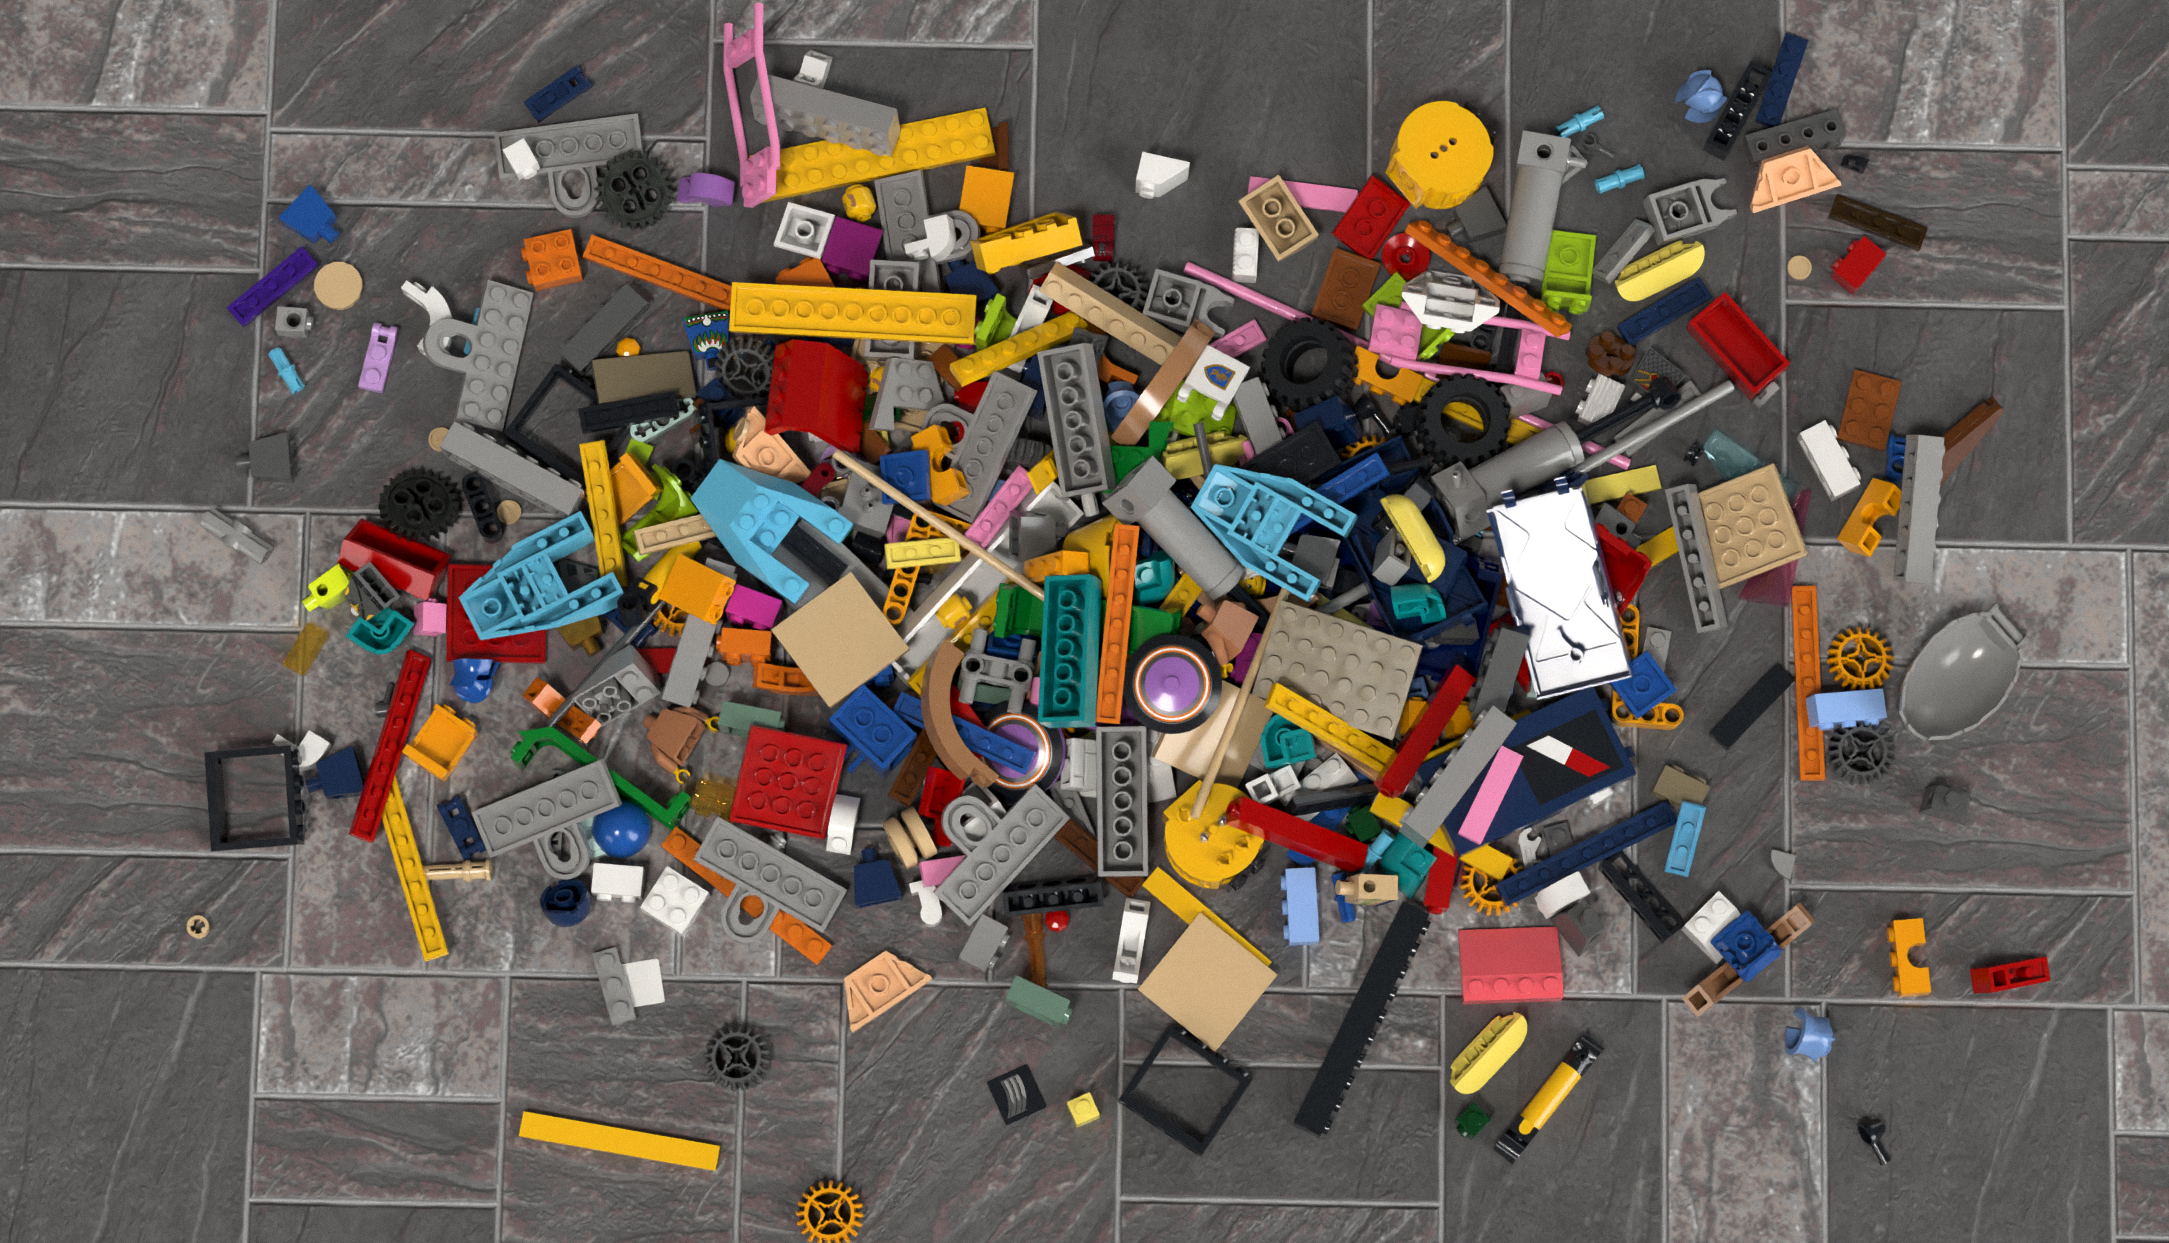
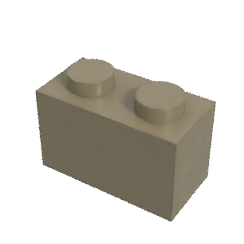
M1671 764L1670 767L1664 766L1650 795L1664 802L1667 801L1668 804L1680 809L1682 799L1702 804L1710 786L1706 785L1704 779L1695 775L1690 777L1684 774L1682 768Z

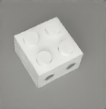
M667 866L640 909L646 915L684 938L711 896L708 891Z

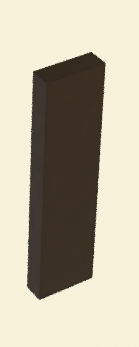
M1838 194L1828 216L1829 219L1916 251H1920L1928 229L1926 226Z

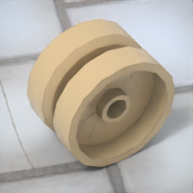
M913 806L901 812L905 828L901 826L895 817L882 822L893 851L900 858L906 869L918 864L919 859L914 848L917 847L925 859L938 853L925 825Z

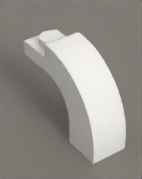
M406 280L401 287L403 294L422 306L429 313L430 326L441 319H453L445 299L434 287H431L425 293L427 290L417 282L411 284ZM454 336L441 339L440 345L444 350L449 352ZM422 339L417 347L419 352L426 356Z
M1033 284L1009 338L1043 323L1053 299L1039 291L1041 287ZM1026 359L1007 368L1021 373Z
M1126 898L1113 980H1119L1123 983H1137L1151 902Z

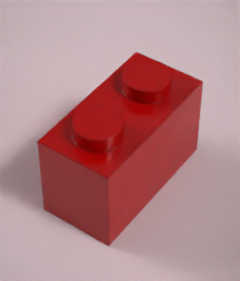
M1865 236L1860 241L1855 239L1847 248L1849 254L1844 259L1839 257L1831 267L1834 270L1831 278L1851 295H1854L1886 256L1883 250Z

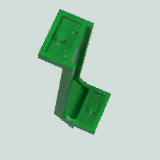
M1000 583L996 596V615L993 620L994 636L1005 638L1013 634H1025L1042 638L1044 602L1018 584ZM1101 598L1099 649H1102L1107 599ZM1132 604L1127 655H1133L1141 645L1155 637L1179 635L1183 609L1173 607L1168 610H1160Z
M554 727L519 731L518 734L522 742L518 741L510 752L512 753L510 758L514 765L522 771L536 753L545 746L557 747L583 767L598 761V759ZM607 767L617 792L628 800L640 805L646 813L671 831L677 827L693 805L691 797L682 790L679 795L676 793L667 804L669 809L666 810Z

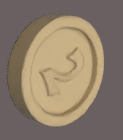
M1804 256L1791 258L1787 265L1788 274L1795 280L1806 279L1812 270L1811 262Z
M743 417L738 421L733 433L735 441L741 442L746 436L749 428L748 419Z
M439 427L431 431L428 440L433 450L442 452L440 445L447 435L448 429Z
M513 500L503 501L497 508V516L503 524L512 525L521 518V508Z

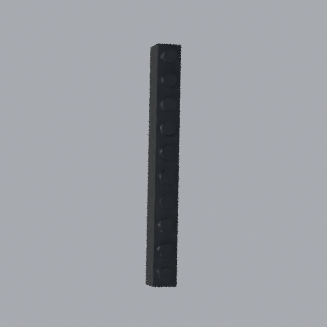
M1402 901L1294 1120L1293 1126L1317 1138H1320L1322 1133L1327 1135L1333 1121L1329 1120L1332 1111L1338 1113L1344 1100L1340 1098L1343 1089L1349 1090L1355 1078L1351 1073L1355 1066L1360 1068L1366 1056L1362 1053L1365 1044L1371 1046L1376 1032L1372 1030L1376 1022L1382 1023L1388 1011L1384 1009L1387 1000L1393 1001L1399 989L1394 985L1398 978L1403 980L1409 968L1405 963L1409 956L1414 958L1420 946L1416 941L1420 934L1425 936L1431 923L1427 921L1429 913Z

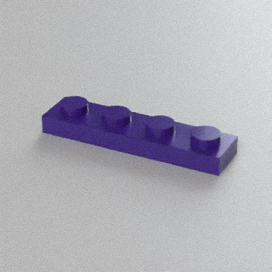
M301 246L227 307L228 311L244 328L315 270L318 264Z

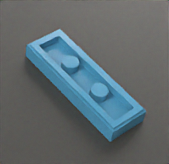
M1682 799L1664 872L1685 877L1689 876L1706 805Z

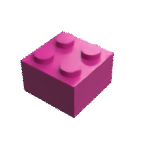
M738 584L735 585L726 608L728 621H731L730 625L738 629L747 627L761 631H771L780 623L784 613L782 600Z

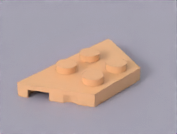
M1804 146L1762 160L1750 209L1753 213L1841 186V182L1809 146Z
M751 406L745 417L749 420L747 434L741 442L736 443L732 457L740 466L793 483L804 481L810 474V470L779 434L770 436L764 432L766 419L755 406Z
M884 951L845 977L852 1033L932 981V977L887 951Z

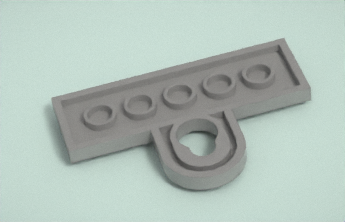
M638 113L494 132L500 181L518 179L505 158L503 149L524 138L540 167L537 170V174L533 177L548 175L550 195L554 207L559 213L570 218L584 217L590 214L597 206L598 201L595 198L600 196V193L594 190L595 187L599 186L596 181V168L608 167L607 161L615 164L614 156L616 155L623 160L624 152H627L630 158H632L634 151H637L638 158H641L643 155ZM570 172H578L585 177L582 194L578 199H571L568 196L567 190L562 186L564 176Z
M921 170L874 180L887 261L919 262L921 267L919 292L942 293L938 264L964 259L973 253L970 241L981 237L978 223L966 212L958 210L930 215L924 176ZM947 214L953 219L954 227L959 228L962 232L961 238L956 241L954 249L949 256L939 262L935 261L930 254L926 259L915 260L905 252L904 244L927 239L924 225L925 219Z
M487 280L483 289L476 325L447 318L436 321L426 330L423 337V349L427 358L439 367L464 374L454 421L465 422L469 425L497 433L503 431L533 292ZM456 335L462 336L468 341L470 351L464 358L451 356L448 351L441 347V339L443 337L451 338Z
M994 370L974 414L952 404H939L927 413L922 424V431L934 424L940 426L943 421H959L963 425L965 431L963 439L959 443L953 444L954 450L945 456L953 459L950 468L963 472L970 494L947 506L933 502L934 505L972 524L986 505L1038 392L1037 390Z
M603 758L471 813L490 858L533 841L546 871L555 878L567 880L582 874L588 867L591 858L590 847L580 822L622 805V802ZM555 832H564L570 839L571 858L568 862L561 861L553 851L551 837Z
M1034 783L1001 819L983 801L976 797L959 796L954 798L945 806L942 812L941 826L947 838L966 856L935 888L933 893L967 926H970L1070 817ZM968 813L984 821L986 833L982 839L971 841L966 837L964 828L960 824L962 815Z
M720 817L716 818L693 859L698 864L736 884L722 909L720 919L725 934L739 943H752L759 940L767 932L779 909L823 934L847 891L842 886ZM747 896L758 897L764 905L762 915L754 919L751 924L742 925L738 920L741 901Z

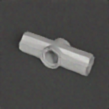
M212 507L202 518L200 525L204 529L219 537L231 549L244 553L260 565L266 562L271 555L273 547L252 534L253 532L236 520L232 521Z

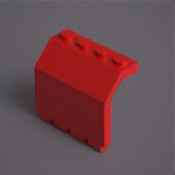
M793 339L776 345L764 432L770 436L787 430L810 432L840 451L848 453L859 452L861 435L858 433H861L862 411H864L866 391L864 390L867 389L869 374L864 370L865 365L828 343Z

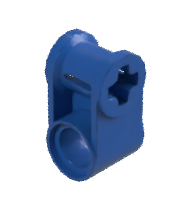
M1894 433L1889 434L1887 441L1885 475L1892 482H1900L1903 478V472H1895L1892 465H1900L1903 469L1906 438L1895 436Z

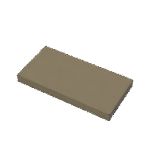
M689 351L592 360L598 405L675 391L676 399L695 398L696 396Z

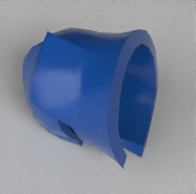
M475 658L453 660L454 677L449 686H453L457 696L462 700L470 703L481 702L487 698L493 684L491 679L500 662L492 663L493 660Z

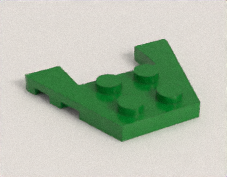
M1150 421L1149 447L1110 445L1117 485L1130 471L1152 455L1160 462L1163 451H1166L1168 445L1166 441L1169 432L1173 429L1174 422ZM1113 490L1103 491L1102 493H1111Z

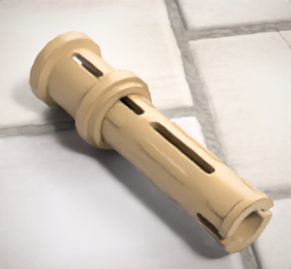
M486 859L483 862L465 860L462 864L423 866L427 880L463 879L466 882H471L472 879H487V881H492L491 859Z

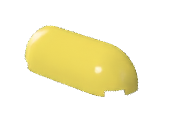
M1677 241L1625 266L1620 272L1621 275L1615 280L1619 294L1628 301H1640L1692 276L1703 263L1705 256L1704 247L1698 241H1695L1694 244H1683L1682 241Z
M1225 431L1205 434L1212 468L1215 464L1231 467L1238 462V458L1244 453L1241 443L1247 441L1248 438L1239 434L1238 438L1226 436ZM1196 437L1171 442L1167 445L1166 451L1162 453V463L1164 468L1175 479H1185L1204 474Z
M1399 494L1389 495L1380 499V503L1427 582L1430 583L1437 579L1445 566V554L1417 505L1410 498Z
M1513 1012V1015L1503 1018L1497 1016L1453 1061L1450 1067L1452 1069L1450 1083L1458 1092L1471 1094L1478 1091L1519 1049L1527 1034V1022L1523 1015Z

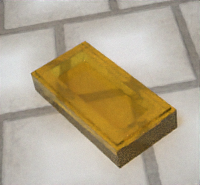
M307 622L282 665L305 677L329 638V634Z

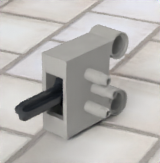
M842 451L881 478V468L879 466L853 458L850 453ZM833 457L830 459L828 464L835 470V477L840 478L848 474V479L840 505L835 498L830 496L824 497L820 501L854 524L853 530L881 538L886 532L891 514L911 521L914 515L912 511L902 504H882V491L848 467L846 469L838 468L835 463L836 459ZM918 517L916 523L922 524L923 519Z

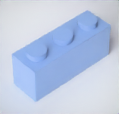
M1883 689L1814 694L1806 698L1810 728L1819 727V731L1834 729L1835 725H1841L1842 728L1848 729L1856 726L1860 721H1863L1864 727H1867L1870 723H1872V726H1877L1879 721L1887 718Z
M1315 867L1285 869L1284 876H1280L1281 891L1285 890L1286 900H1282V915H1287V925H1283L1284 940L1288 939L1289 946L1318 945L1319 925Z

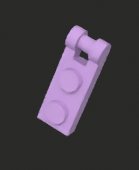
M374 322L358 385L360 389L383 394L399 327L390 326L388 328L382 326L381 323ZM380 336L388 337L387 344L379 342Z

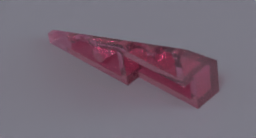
M1803 490L1792 507L1801 536H1803L1811 495L1809 490ZM1798 560L1751 577L1739 595V599L1759 604L1764 602L1787 608L1790 603Z

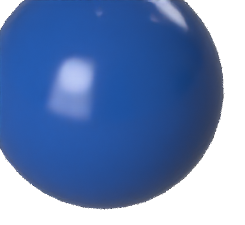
M620 799L622 805L594 816L591 830L592 836L604 853L615 858H627L637 854L645 847L650 837L651 824L647 813L640 805L631 800Z

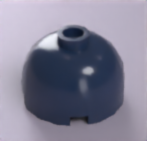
M574 878L559 880V885L553 888L550 885L541 894L540 905L544 915L556 926L572 927L582 922L589 914L591 899L587 887L584 886L581 880Z

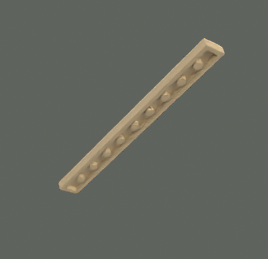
M847 479L830 482L816 496L820 500L827 496L833 497L840 505ZM701 514L633 531L639 556L717 537Z

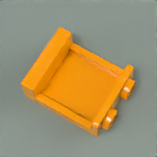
M966 165L959 211L966 212L978 223L980 231H986L987 235L1006 229L1011 193L1014 185V173Z
M626 452L619 458L621 461L610 470L619 528L664 490L633 452Z
M679 554L658 598L699 619L716 625L723 614L728 598L734 591L736 580Z
M435 704L433 707L434 711L411 744L405 746L402 753L405 757L445 783L479 734L474 729L476 725L465 717L460 720L454 716L456 711L446 704H443L442 707Z

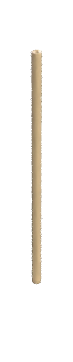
M839 449L835 451L832 457L1044 602V590Z
M1282 587L1189 815L1194 819L1198 820L1261 666L1280 601H1287L1290 594L1288 590Z

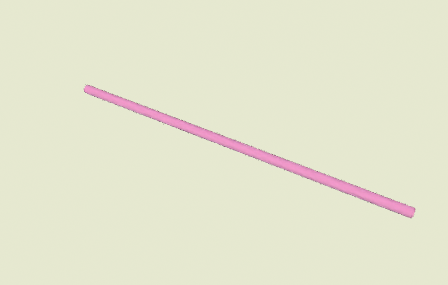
M1189 261L1183 271L1190 276L1291 321L1295 320L1298 323L1304 317H1309L1311 320L1314 318ZM1339 329L1353 344L1355 349L1358 345L1368 350V341ZM1373 352L1379 355L1378 360L1390 364L1392 356ZM1414 371L1435 383L1441 380L1435 378L1436 373ZM1529 413L1516 418L1543 431L1554 425ZM1590 440L1581 445L1582 450L1591 455L1605 449V447ZM1619 454L1607 462L1627 470L1632 459Z

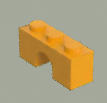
M1357 345L1354 353L1358 356L1359 363L1354 366L1359 371L1358 377H1353L1352 380L1355 382V385L1360 386L1362 383L1370 387L1369 391L1378 396L1386 394L1392 397V402L1400 406L1412 403L1424 376L1409 369L1400 368L1396 377L1383 379L1377 374L1375 369L1379 355Z
M934 424L911 436L913 451L927 450L929 452L932 501L947 506L970 494L962 471L953 468L942 471V458L954 450L945 427Z
M1872 478L1837 540L1848 551L1871 557L1882 538L1873 528V524L1883 515H1896L1900 508L1901 490L1893 483Z
M1058 551L1025 561L1023 575L1037 586L1045 587V576L1089 574V558L1087 552Z
M1412 697L1406 701L1399 722L1400 734H1406L1426 702L1423 701V698ZM1462 701L1447 723L1445 738L1460 739L1469 728L1475 730L1476 727L1473 726L1475 720H1471L1469 711H1467L1468 702Z
M1923 918L1893 920L1890 923V927H1887V940L1892 942L1893 952L1889 953L1890 966L1895 968V976L1892 977L1893 991H1897L1898 997L1928 995L1931 993L1929 967H1914L1910 964L1907 957L1909 948L1922 946L1926 943Z

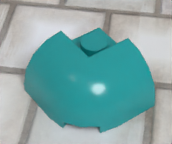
M1164 550L1154 552L1151 557L1136 561L1132 604L1148 606L1158 603L1167 598L1175 587L1176 573L1174 560Z
M1412 583L1390 587L1393 609L1397 619L1421 616L1422 624L1447 620L1441 595L1426 583Z
M387 607L368 621L363 620L359 616L345 637L370 653L378 655L387 654L394 651L402 643L415 624L397 611Z
M1279 714L1271 717V720L1265 725L1262 734H1260L1266 768L1274 769L1283 768L1288 765L1294 766L1296 763L1318 758L1313 734Z
M1398 831L1395 835V840L1383 854L1381 869L1383 875H1397L1398 890L1412 899L1425 881L1424 876L1437 860V857L1425 848L1422 849Z

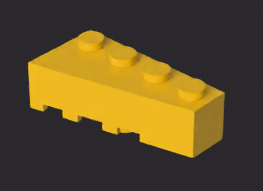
M1057 211L970 241L977 269L988 274L996 273L1003 267L1019 265L1024 261L1083 245L1076 217Z

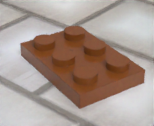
M1335 248L1311 316L1357 332L1364 313L1361 305L1370 296L1381 263Z
M1854 369L1836 440L1884 452L1902 381Z

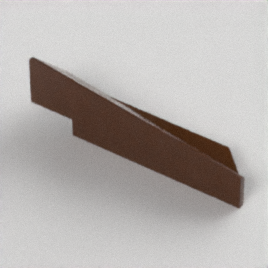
M1993 397L1980 404L1942 436L1944 437L1945 453L1942 459L1943 477L1940 481V486L2003 415L2004 409Z

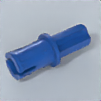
M1346 872L1331 876L1334 890L1337 880H1346ZM1336 894L1334 901L1338 903L1341 921L1343 923L1354 921L1356 916L1353 904L1345 902V895Z

